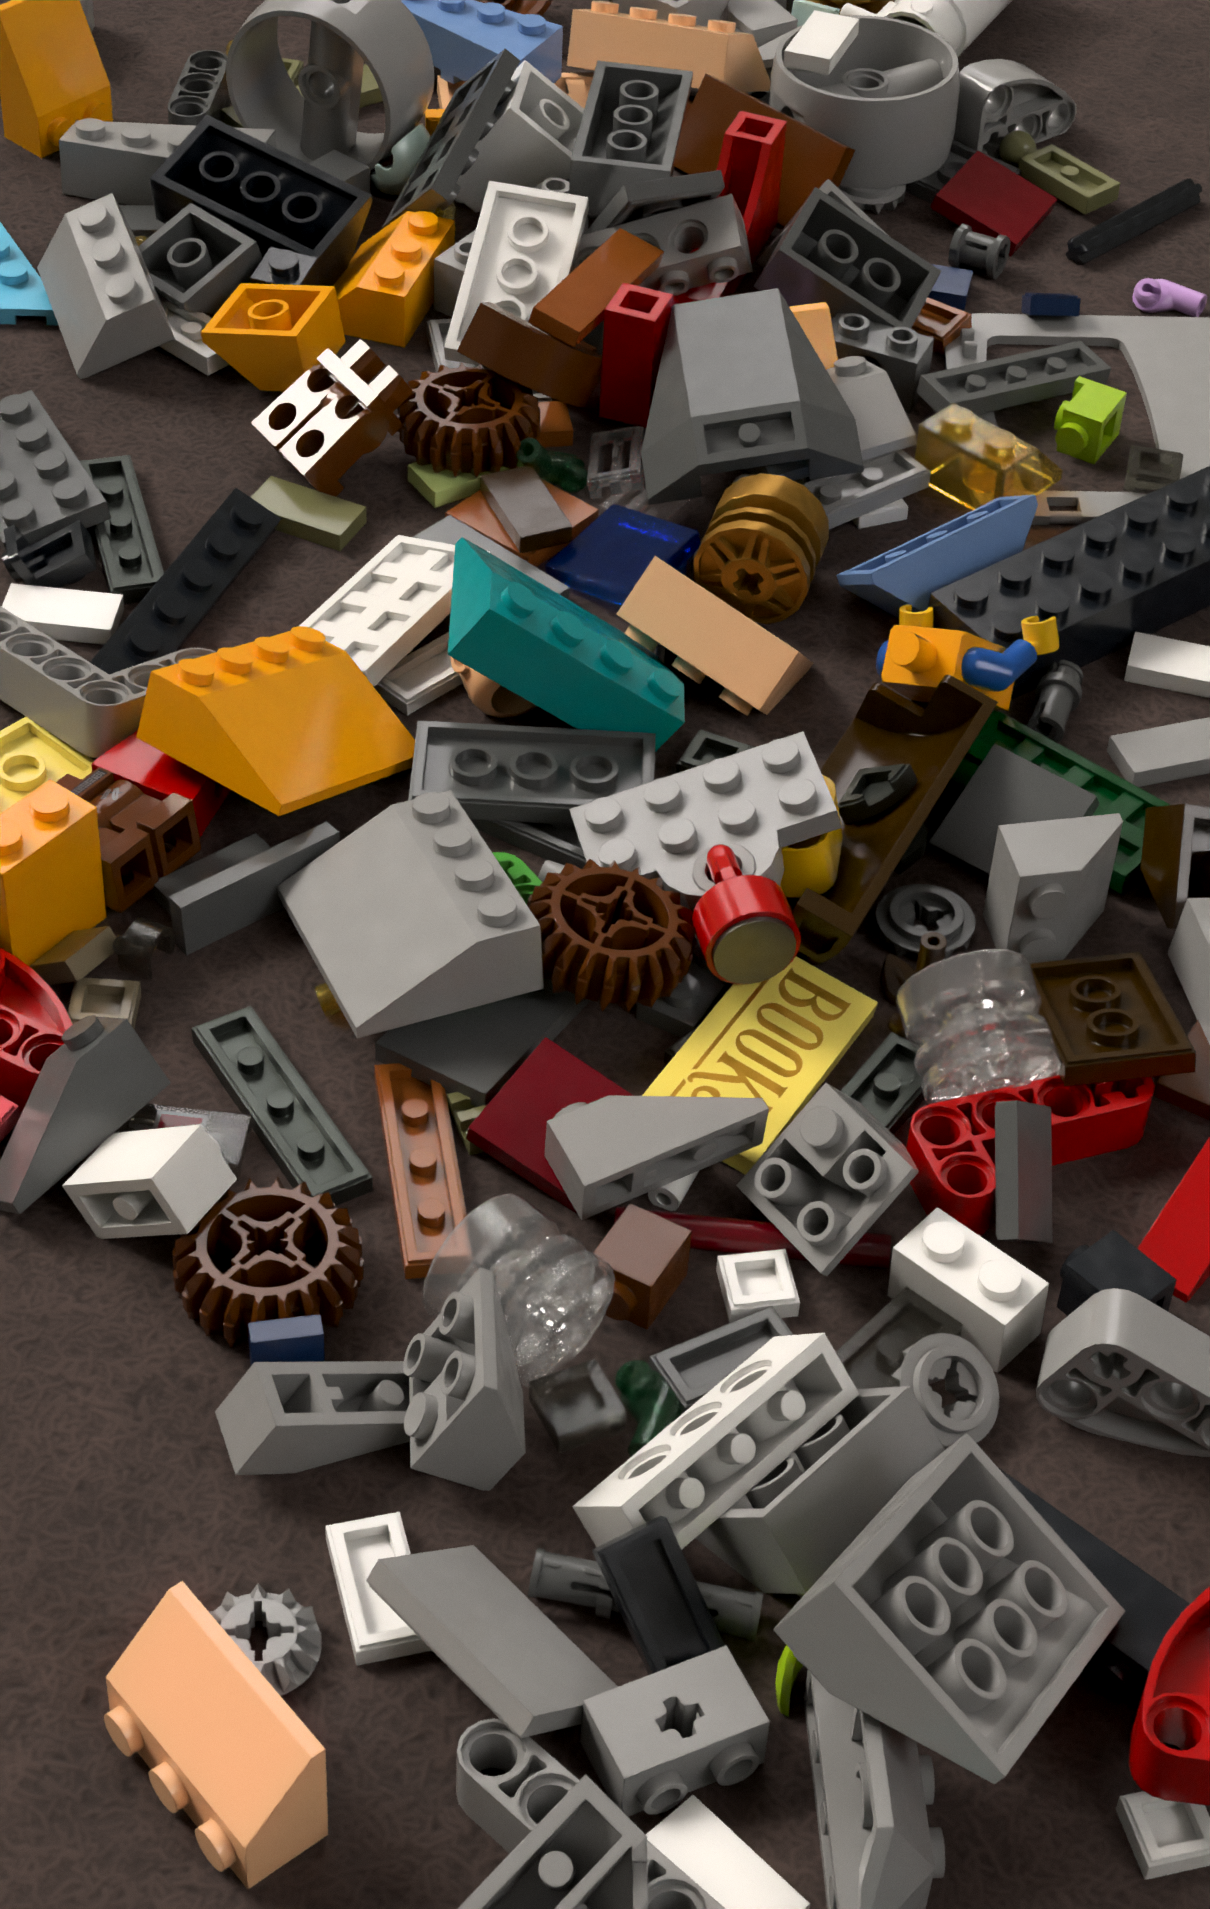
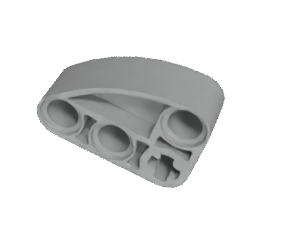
M990 59L969 64L959 72L960 91L956 130L953 140L976 151L998 158L1000 157V143L1008 133L1016 130L1025 131L1033 137L1035 143L1065 133L1075 119L1076 104L1064 90L1023 64L1012 60Z
M1117 1288L1101 1290L1069 1314L1048 1334L1036 1389V1399L1040 1406L1051 1415L1092 1434L1181 1455L1210 1457V1336L1134 1292Z

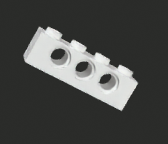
M825 1333L773 1337L572 1507L596 1547L659 1516L667 1517L682 1550L860 1393Z

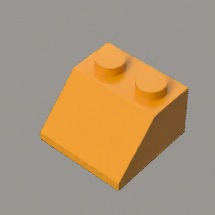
M240 283L200 332L203 343L259 390L281 391L282 393L313 366L320 365L316 358L327 348L336 355L346 342L335 286Z

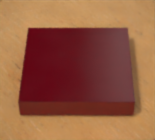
M977 151L935 195L930 208L959 226L962 223L970 225L973 232L997 238L1000 234L1010 237L1009 256L1011 257L1052 212L1057 198L980 151Z
M545 1037L468 1127L466 1139L562 1205L577 1213L544 1156L547 1121L554 1118L563 1108L573 1103L585 1102L589 1104L608 1095H634Z

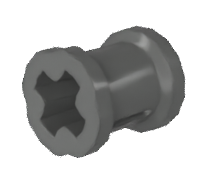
M962 223L952 238L948 263L955 268L966 265L986 271L987 277L997 279L1003 272L1009 257L1010 237L1000 234L997 238L973 232L970 225Z

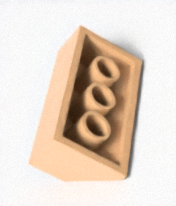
M592 1L591 9H573L567 66L595 71L597 60L687 70L693 71L692 88L699 89L706 73L743 92L770 90V79L753 34L735 32V22L708 20L707 27L696 25V16L669 13L668 20L657 19L658 10L630 7V13L624 14L618 13L619 4L603 1Z

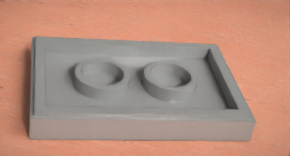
M474 1545L378 1559L366 1579L369 1587L518 1738L581 1724L583 1700L618 1687Z

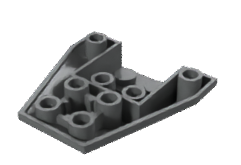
M778 288L674 304L672 306L641 450L649 505L702 497L700 476L805 459L807 460L810 480L864 472L855 417Z

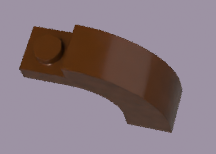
M491 302L480 303L457 350L458 353L525 387L577 407H586L602 374V356L595 353L597 348L581 341L575 347H570Z

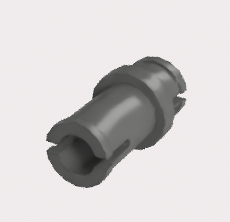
M1060 660L1058 667L1056 662H1053L1049 665L1046 674L1039 679L1036 686L1035 697L1037 704L1027 727L1051 740L1053 737L1056 743L1063 739L1070 712L1079 706L1083 691L1081 685L1084 675L1078 665L1071 661Z

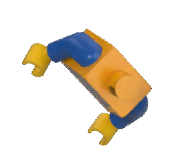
M905 604L899 608V625L892 627L889 640L885 641L879 649L876 659L877 673L885 685L911 700L930 702L942 678L945 675H951L997 701L998 703L994 709L1009 711L1014 681L1036 662L1037 655L1052 653L1059 649L1056 617H1051L1041 622L1038 616H1031L1021 620L1023 640L1018 639L1008 648H1005L968 632L933 628V607H928L927 610L922 612H912V605Z

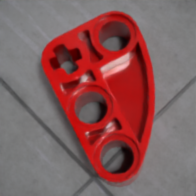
M0 948V1095L19 1105L20 1112H22L46 1058L64 1044L61 1039L62 1035L73 1024L64 1005L53 989L32 968L16 956Z
M1210 1587L1205 1589L1183 1610L1162 1640L1152 1661L1131 1733L1129 1754L1131 1776L1139 1788L1146 1793L1167 1801L1210 1806ZM1163 1743H1170L1176 1745L1182 1750H1175L1169 1748Z

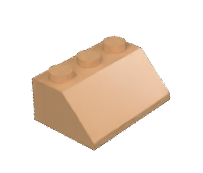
M654 556L617 612L619 617L630 623L624 634L651 652H654L659 643L677 655L672 663L673 667L698 684H701L706 675L725 688L719 698L746 716L749 715L753 707L768 715L813 665L799 651L656 556Z
M181 1581L167 1591L106 1676L110 1711L104 1715V1722L112 1740L124 1755L129 1757L138 1752L151 1768L149 1779L163 1805L172 1813H176L183 1808L198 1827L195 1829L197 1842L212 1866L220 1872L230 1867L245 1887L250 1889L328 1835L326 1749L186 1584Z

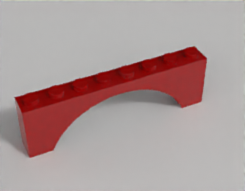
M740 111L724 134L717 170L722 172L725 188L717 198L729 194L733 195L744 219L751 264H753L777 225L787 121ZM696 248L689 253H693L697 251L699 248ZM746 274L739 275L728 282H713L691 288L677 296L623 282L605 308L599 417L646 428L672 306L674 304L729 296V293L736 291Z

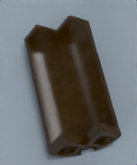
M945 675L942 678L926 709L880 683H874L871 686L854 720L820 771L822 775L834 782L838 804L859 769L910 764L918 781L900 801L873 817L859 822L844 824L840 816L843 840L837 878L834 885L820 895L806 888L801 897H786L801 936L800 948L796 955L798 958L811 965H817L837 955L849 943L998 703L997 701L951 675Z

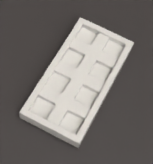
M397 535L299 626L313 628L323 633L326 637L325 641L346 651L373 686L377 685L384 676L450 614L455 545Z

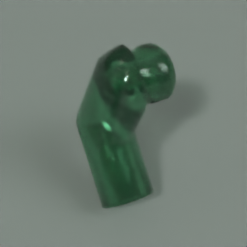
M525 438L521 441V446L516 451L517 459L524 466L532 465L541 479L552 485L561 484L563 490L569 493L579 492L588 483L589 475L584 469L585 464L575 454L546 450L534 438Z
M631 1360L624 1363L615 1376V1385L621 1392V1401L638 1423L628 1446L630 1457L681 1414L680 1401L660 1373L652 1370L651 1366L643 1360Z

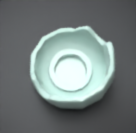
M423 123L415 126L412 131L392 147L393 164L385 167L380 164L375 165V171L371 173L370 179L375 188L382 193L400 195L431 137Z

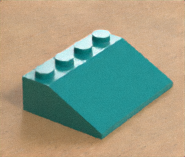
M464 537L457 541L455 544L448 641L449 656L577 729L656 733L655 752L685 723L684 684L654 652L649 651L624 634V632Z

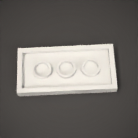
M489 181L444 345L446 360L479 365V363L458 353L457 350L480 303L491 302L528 322L533 307L573 271L589 210L588 197Z

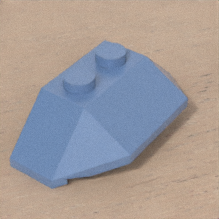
M1034 494L998 497L858 566L837 574L839 585L896 618H899L900 606L905 604L912 605V612L925 611L928 608L930 593L1022 552L1038 507L1036 496Z

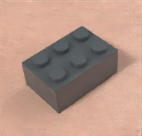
M815 187L788 225L756 280L754 287L760 291L778 288L789 307L826 302L830 309L831 320L837 312L844 314L856 313L865 316L870 321L893 327L912 328L941 270Z

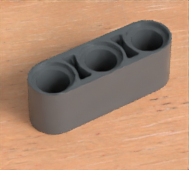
M201 50L192 53L188 57L168 102V124L197 126L206 115L222 122L221 109L229 107L231 103L226 80L227 55L216 50Z

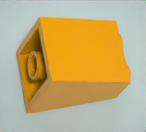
M51 779L0 814V948L16 956L29 967L71 932L93 928L107 918L97 807Z

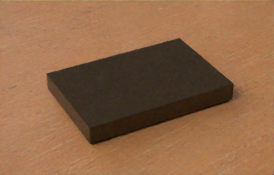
M1132 952L1020 964V966H1016V987L1064 1086L1195 1072L1196 1051L1141 953Z

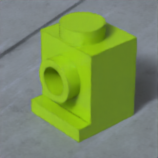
M1079 376L1074 383L1072 400H1065L1061 404L1055 418L1054 430L1057 431L1055 436L1056 451L1095 464L1119 435L1127 392Z

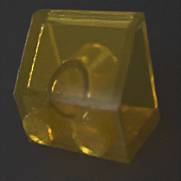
M954 403L919 424L915 460L931 471L929 487L970 510L977 509L998 497L1034 494L1037 496L1062 479L1063 470L1038 448Z

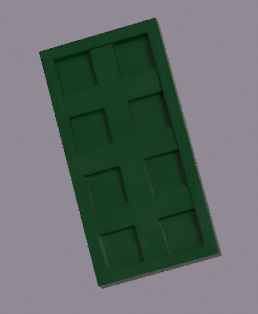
M995 709L990 714L942 794L957 801L995 743L1096 795L1100 805L1092 816L1119 813L1123 820L1109 888L1122 894L1143 875L1140 868L1146 808L1170 804Z

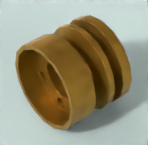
M760 473L740 478L724 491L709 523V528L695 555V582L754 622L770 624L785 620L797 612L810 588V583L814 578L815 569L821 560L828 542L829 520L821 502L805 486L785 476Z

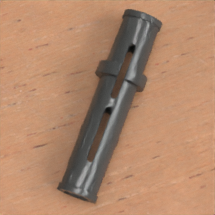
M541 1548L537 1549L530 1578L528 1597H541L596 1608L595 1616L610 1619L611 1612L620 1613L597 1561L547 1552ZM696 1581L719 1633L747 1638V1641L755 1642L763 1592L756 1591V1593Z

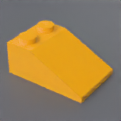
M11 0L0 5V97L4 137L40 158L59 150V139L77 120L95 118L113 122L110 82L80 0Z

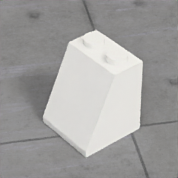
M526 60L518 66L511 77V80L515 82L514 89L500 106H496L493 112L497 116L495 125L482 140H478L475 149L479 151L476 161L464 175L459 176L456 182L461 189L455 201L464 203L476 213L482 209L489 181L534 188L549 176L565 180L570 179L571 157L584 108Z

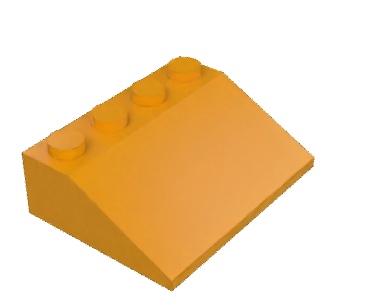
M303 626L293 627L291 631L270 637H258L253 642L236 647L220 648L215 653L198 658L182 659L177 664L151 671L136 738L277 816L412 768L415 739L349 654L325 641L326 637L320 631Z

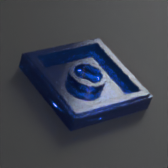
M613 504L545 565L548 575L571 589L622 606L654 556L677 570L699 549L701 541L697 530Z

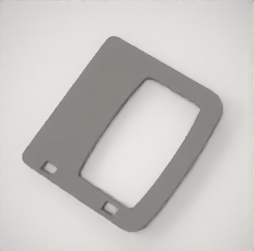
M976 313L972 314V327L961 328L960 336L945 346V370L986 361L987 347L995 344L1062 345L1081 340L1086 346L1115 347L1123 352L1144 401L1157 450L1161 488L1210 466V317L1049 316ZM994 411L952 420L964 469L979 507L998 497L1035 494L1038 507L1031 525L1083 524L1151 493L1038 491L1025 489L1018 484L1009 465ZM1049 506H1077V511H1049Z

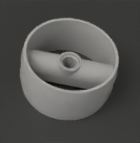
M265 0L248 16L232 41L227 56L226 80L230 100L244 128L276 129L277 149L307 164L333 150H337L369 166L371 171L375 168L376 164L381 165L392 155V147L412 131L422 119L433 94L434 64L427 39L420 25L401 0ZM279 16H295L311 20L308 62L300 71L298 77L301 93L289 77L281 58L277 37ZM364 61L374 75L383 98L386 118L384 133L373 134L357 131Z
M864 15L847 16L859 19L858 35L831 73L826 76L783 66L784 50L802 26L784 36L777 46L771 70L769 105L855 150L840 186L850 188H887L909 184L933 174L946 162L956 130L960 78L957 53L944 38L924 27L898 19Z

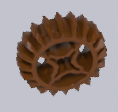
M462 362L457 368H448L440 365L437 373L423 371L420 379L408 381V386L413 390V393L398 407L397 418L403 423V426L397 432H399V441L404 444L405 454L415 456L418 465L432 464L434 473L449 470L453 472L454 477L461 473H472L477 478L480 472H499L501 467L508 469L516 468L518 460L529 459L531 449L537 446V438L540 436L541 410L538 407V398L533 396L532 389L492 370L484 369V366L481 364L477 367H466Z
M589 859L582 869L573 864L566 863L561 873H547L544 882L540 886H535L533 894L528 898L527 906L540 924L543 979H551L553 993L564 991L573 993L576 1005L588 999L598 1002L602 1012L609 1003H617L626 1012H629L636 1002L652 1008L657 998L670 997L678 983H682L684 975H687L696 945V931L691 921L692 910L681 906L679 892L663 890L662 878L658 877L649 880L641 876L640 866L630 872L620 869L615 860L609 867H600L593 860Z
M278 1176L271 1187L257 1188L249 1178L243 1192L235 1193L228 1189L218 1200V1203L212 1206L188 1234H180V1238L175 1240V1248H173L172 1253L173 1267L175 1269L173 1271L174 1288L178 1292L179 1299L183 1300V1308L187 1312L188 1319H200V1325L204 1328L206 1337L224 1330V1338L227 1340L230 1348L244 1339V1336L249 1337L248 1323L321 1315L323 1325L338 1328L340 1318L343 1316V1309L354 1308V1301L358 1296V1287H361V1280L364 1278L362 1239L359 1236L358 1228L352 1227V1219L349 1217L348 1209L335 1208L329 1192L311 1197V1191H309L306 1181L293 1190L285 1189ZM311 1251L321 1259L316 1268L306 1263V1256ZM223 1257L232 1264V1268L225 1274H222L215 1267Z

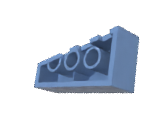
M401 0L420 25L427 39L433 64L441 69V78L452 84L459 81L466 82L505 48L520 60L518 66L526 60L551 82L555 83L561 78L562 25L548 22L540 15H524L506 10L503 5L493 2L482 3L475 0Z

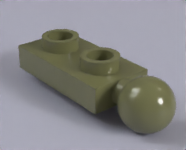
M1020 130L1012 131L1002 139L999 146V154L1003 162L1019 168L1022 171L1021 177L1085 215L1118 200L1120 182L1057 146L1050 144L1037 150L1033 137L1027 132Z

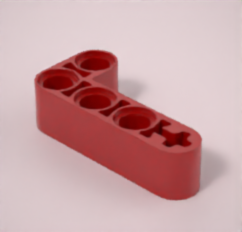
M1056 1075L921 1107L912 1116L906 1147L919 1170L910 1184L927 1216L938 1207L979 1236H982L989 1228L996 1195V1102L1018 1100L1051 1107L1053 1166L1129 1148L1137 1144L1143 1137L1155 1085L1152 1077L1064 1086L1060 1076Z

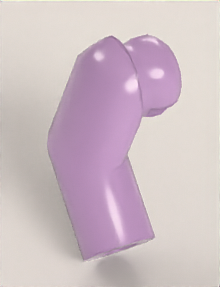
M1142 279L1135 285L1132 296L1135 306L1143 312L1156 313L1176 310L1192 317H1199L1207 302L1206 294L1166 279Z

